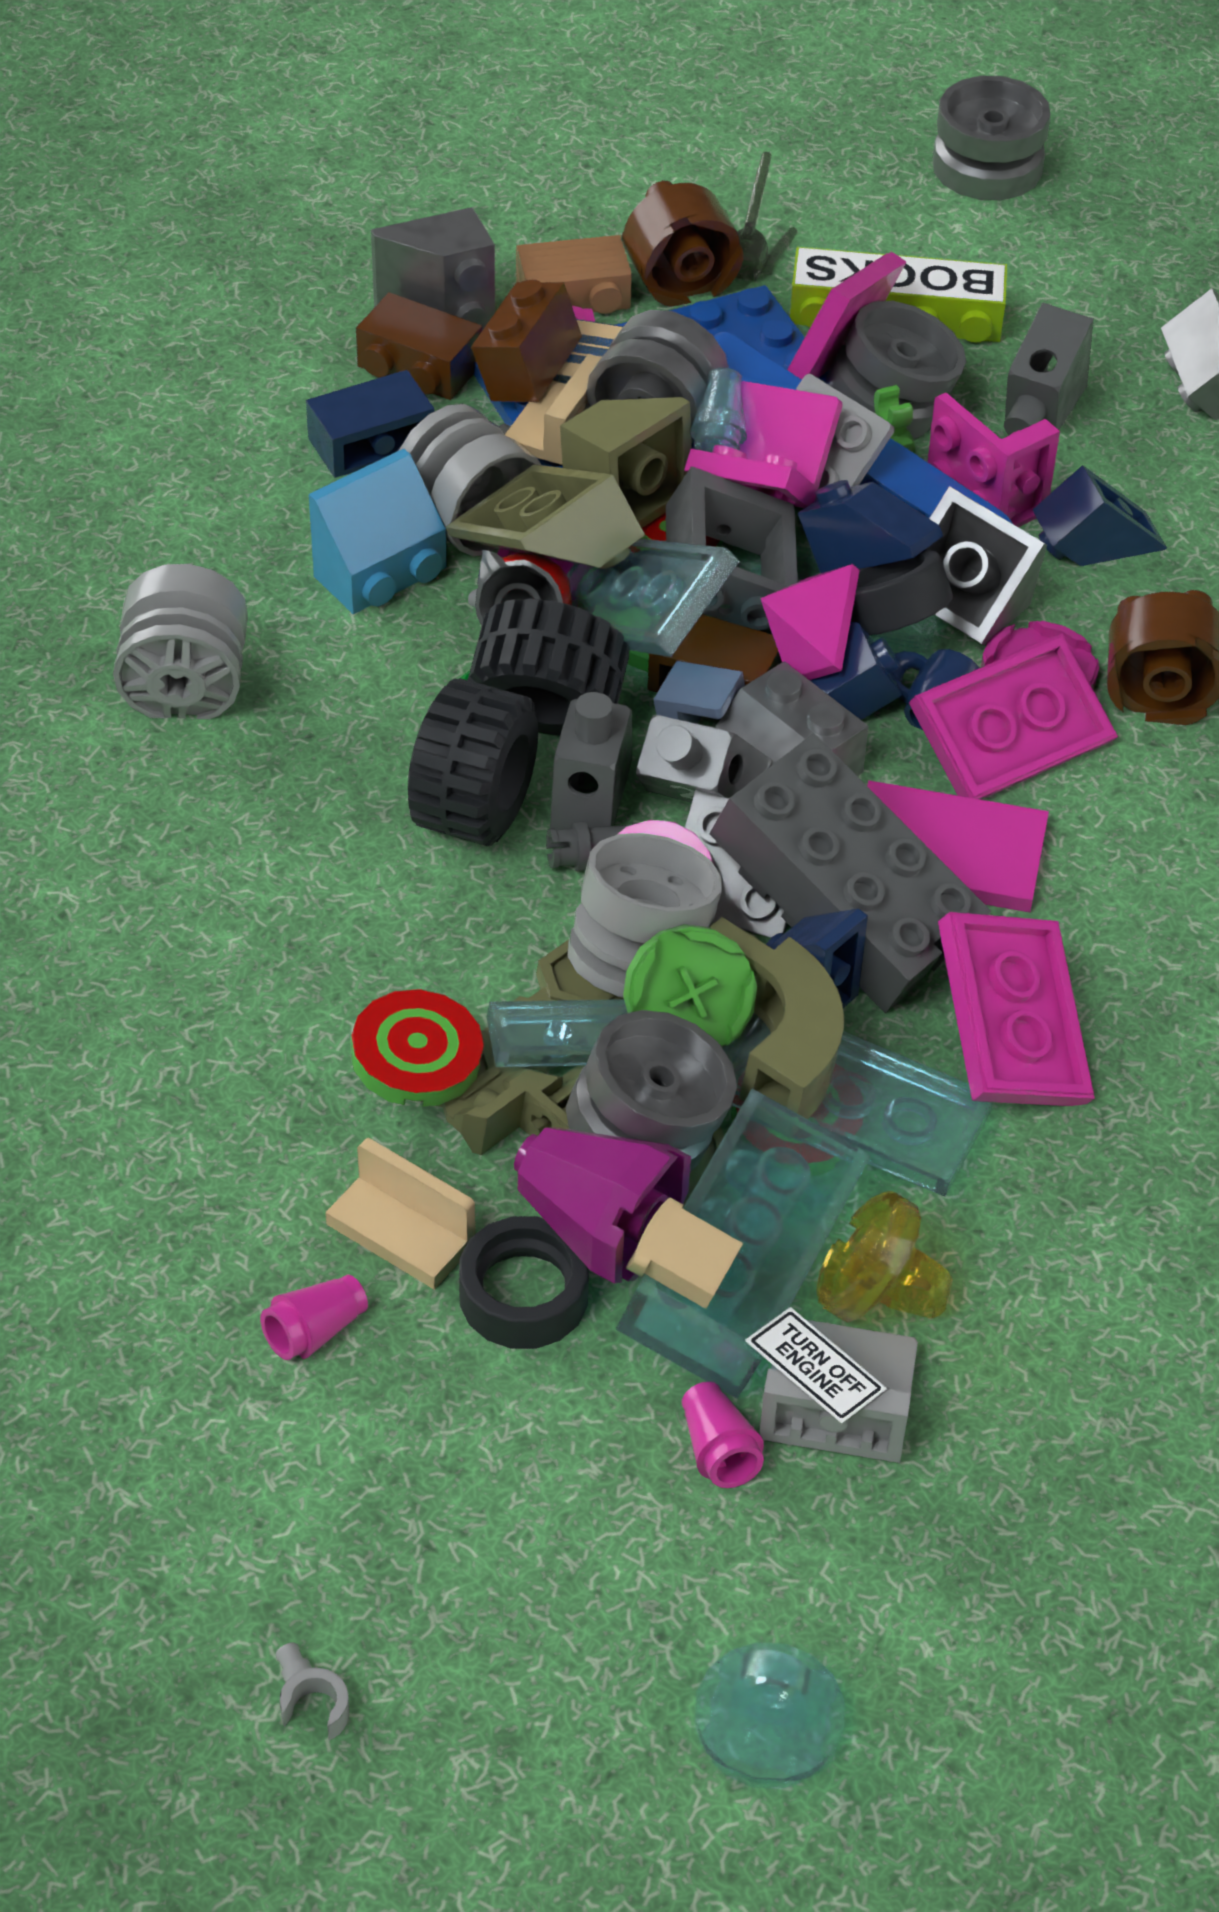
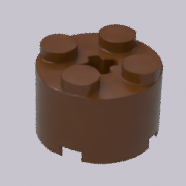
M663 180L650 186L645 198L630 214L621 235L623 246L644 285L656 301L669 307L691 303L688 296L711 292L713 297L717 296L734 281L743 263V249L740 245L739 235L720 202L709 189L694 183L673 184L670 181Z
M1190 590L1184 593L1157 592L1142 597L1130 596L1120 602L1117 614L1109 628L1107 667L1108 694L1113 704L1124 713V707L1132 712L1146 713L1145 721L1176 725H1190L1207 716V708L1219 699V611L1213 606L1211 597L1205 592L1199 590Z

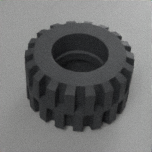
M541 599L505 601V604L494 605L485 614L468 681L531 698L537 712L538 732L561 735L570 702L578 699L581 695L589 692H598L608 696L612 703L618 704L630 656L629 643L624 640L625 636L618 629L610 626V623L603 618L581 608Z
M461 678L452 679L442 688L423 719L410 761L408 804L410 817L416 823V826L484 846H492L501 839L515 820L523 804L534 770L538 747V720L534 702L531 698Z

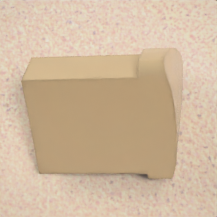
M670 1197L660 1206L650 1220L626 1269L640 1277L646 1274L706 1309L743 1243L682 1209L683 1204Z

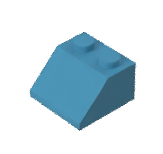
M404 448L309 494L314 577L352 614L371 605L376 607L384 605L395 593L417 582H429L441 570L447 568L446 528L411 454Z

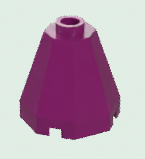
M550 1127L544 1128L538 1136L531 1134L525 1139L516 1154L514 1170L518 1172L517 1190L590 1271L617 1284L622 1283V1279L630 1282L635 1281L639 1277L626 1269V1266L638 1247L647 1225L660 1206L670 1197L681 1204L684 1203L689 1191L691 1156L668 1144Z

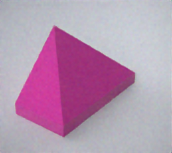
M853 564L806 578L760 598L782 662L788 663L808 680L842 671L860 572Z

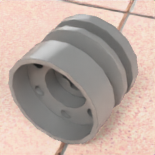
M466 404L447 405L429 414L411 430L399 449L404 448L411 454L445 527L532 465H541L538 458L517 441L505 436L501 428L490 422L480 411ZM446 530V539L458 550L471 556H481L483 550L493 551L497 549L496 547L450 537Z
M168 564L143 572L129 585L123 603L120 623L121 636L117 645V657L114 663L113 676L118 693L130 707L149 718H171V714H178V718H185L186 715H197V719H212L220 716L234 703L241 682L242 649L245 644L248 613L245 598L233 582L211 569L192 564Z
M646 833L618 834L601 840L589 854L581 888V904L576 908L574 927L571 929L568 941V958L576 972L593 986L618 997H623L626 971L640 946L662 930L683 924L704 927L713 925L722 891L720 873L712 861L696 849L668 837Z

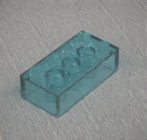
M752 1088L683 1207L689 1213L742 1242L743 1245L706 1309L645 1274L623 1313L616 1330L703 1380L718 1384L721 1390L738 1399L763 1358L745 1340L790 1308L871 1155Z

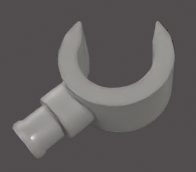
M287 1643L281 1646L276 1652V1658L283 1668L281 1674L286 1682L280 1693L283 1725H287L293 1715L294 1706L301 1697L314 1692L324 1693L336 1702V1705L330 1712L327 1724L329 1741L343 1731L349 1719V1697L344 1681L336 1673L328 1669L312 1668L309 1660L302 1657L298 1644Z

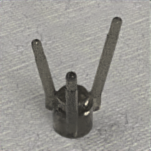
M763 152L761 155L744 226L737 232L743 249V263L736 276L739 279L756 281L761 274L772 275L775 263L798 233L795 227L789 228L768 253V243L764 235L755 229L771 161V154L769 152Z

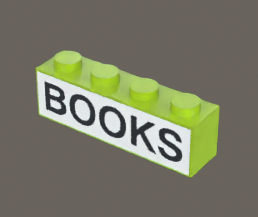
M796 247L790 305L791 320L795 325L811 327L832 288L885 254ZM898 255L907 263L885 301H896L912 305L935 316L951 329L958 339H965L970 342H1000L1006 304L1007 264Z

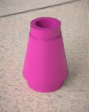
M349 1274L339 1279L276 1295L271 1301V1306L264 1309L261 1313L262 1331L268 1344L280 1358L290 1360L299 1355L302 1359H307L355 1320L358 1315L366 1312L368 1309V1299L360 1282Z
M702 1382L687 1390L681 1403L685 1411L699 1473L703 1477L711 1479L714 1485L721 1488L737 1487L753 1479L759 1473L764 1463L762 1454L764 1442L761 1435L722 1392L718 1384Z

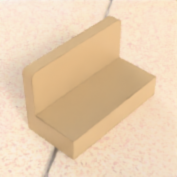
M588 354L567 384L553 380L539 402H529L505 436L517 441L536 458L563 465L560 425L590 407L586 395L588 378L602 357Z
M366 1138L357 1147L359 1178L326 1211V1224L435 1290L458 1265L460 1256L468 1241L475 1235V1202L469 1196L376 1141Z

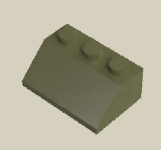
M536 464L445 527L450 537L517 553L537 554L549 559L593 566L600 569L612 567L624 560L630 553L628 547L645 536L613 474Z

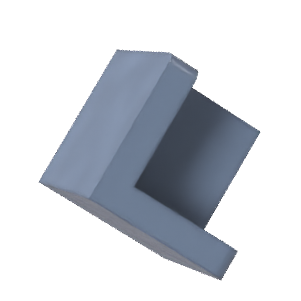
M676 661L653 699L656 715L698 724L702 716L720 720L739 690L745 686L743 672Z

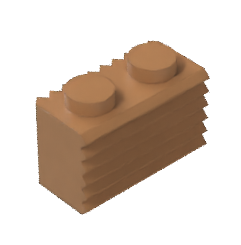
M621 235L516 246V282L531 279L540 282H564L571 305L591 308L593 312L608 314L615 310L630 309L631 267H629V261H627V254H625V248H623Z

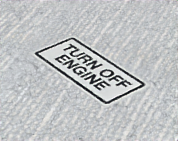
M791 1307L745 1340L841 1424L887 1390L882 1383Z

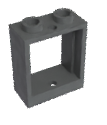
M691 466L666 504V600L720 620L772 634L760 598L798 582L794 504ZM706 536L760 555L761 576L706 556ZM723 604H728L731 607L728 609H723L720 606Z

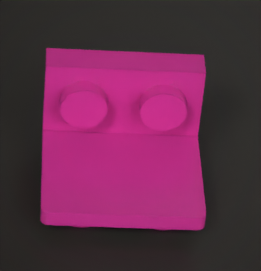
M742 381L738 384L721 444L715 445L712 452L690 449L684 471L688 472L690 467L693 466L792 503L794 507L806 508L815 501V492L819 488L843 403L835 396Z
M943 393L936 396L934 400L927 462L1000 509L1015 526L1020 527L1037 519L1032 509L1051 493L1060 430L1044 419L1001 439L948 393Z

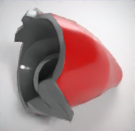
M483 550L475 601L476 614L481 625L485 614L490 611L491 607L496 604H505V601L541 599L568 605L572 604L570 579L563 569L549 558L524 552L500 557L497 553Z

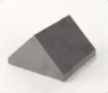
M949 486L929 518L940 526L943 537L925 549L938 552L953 594L950 603L935 615L981 644L986 645L996 633L1006 627L1030 606L1047 545Z

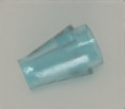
M716 368L709 372L707 386L690 430V434L695 440L694 446L696 450L712 452L715 445H722L740 451V445L746 441L747 433L741 392L742 376L739 372L729 368Z

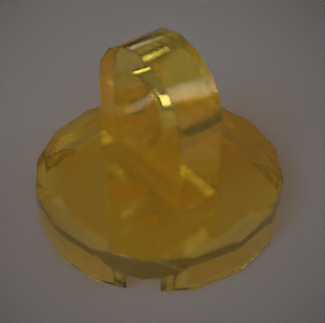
M893 1191L883 1192L872 1197L851 1217L852 1220L849 1224L856 1228L848 1242L845 1243L838 1238L836 1243H833L819 1272L816 1287L818 1302L825 1306L823 1308L830 1314L847 1323L863 1317L879 1302L891 1309L930 1319L940 1316L947 1308L953 1279L949 1271L940 1263L914 1247L919 1236L921 1223L918 1206Z

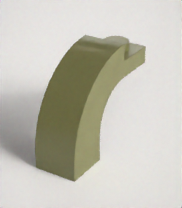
M721 917L710 928L735 941L746 955L745 957L749 961L750 969L754 972L757 984L754 1013L762 1019L771 1032L767 1038L749 1053L739 1098L791 1133H794L818 1109L825 1098L831 1082L844 1029V1013L839 992L822 964L791 937H788L776 949H772L753 935Z

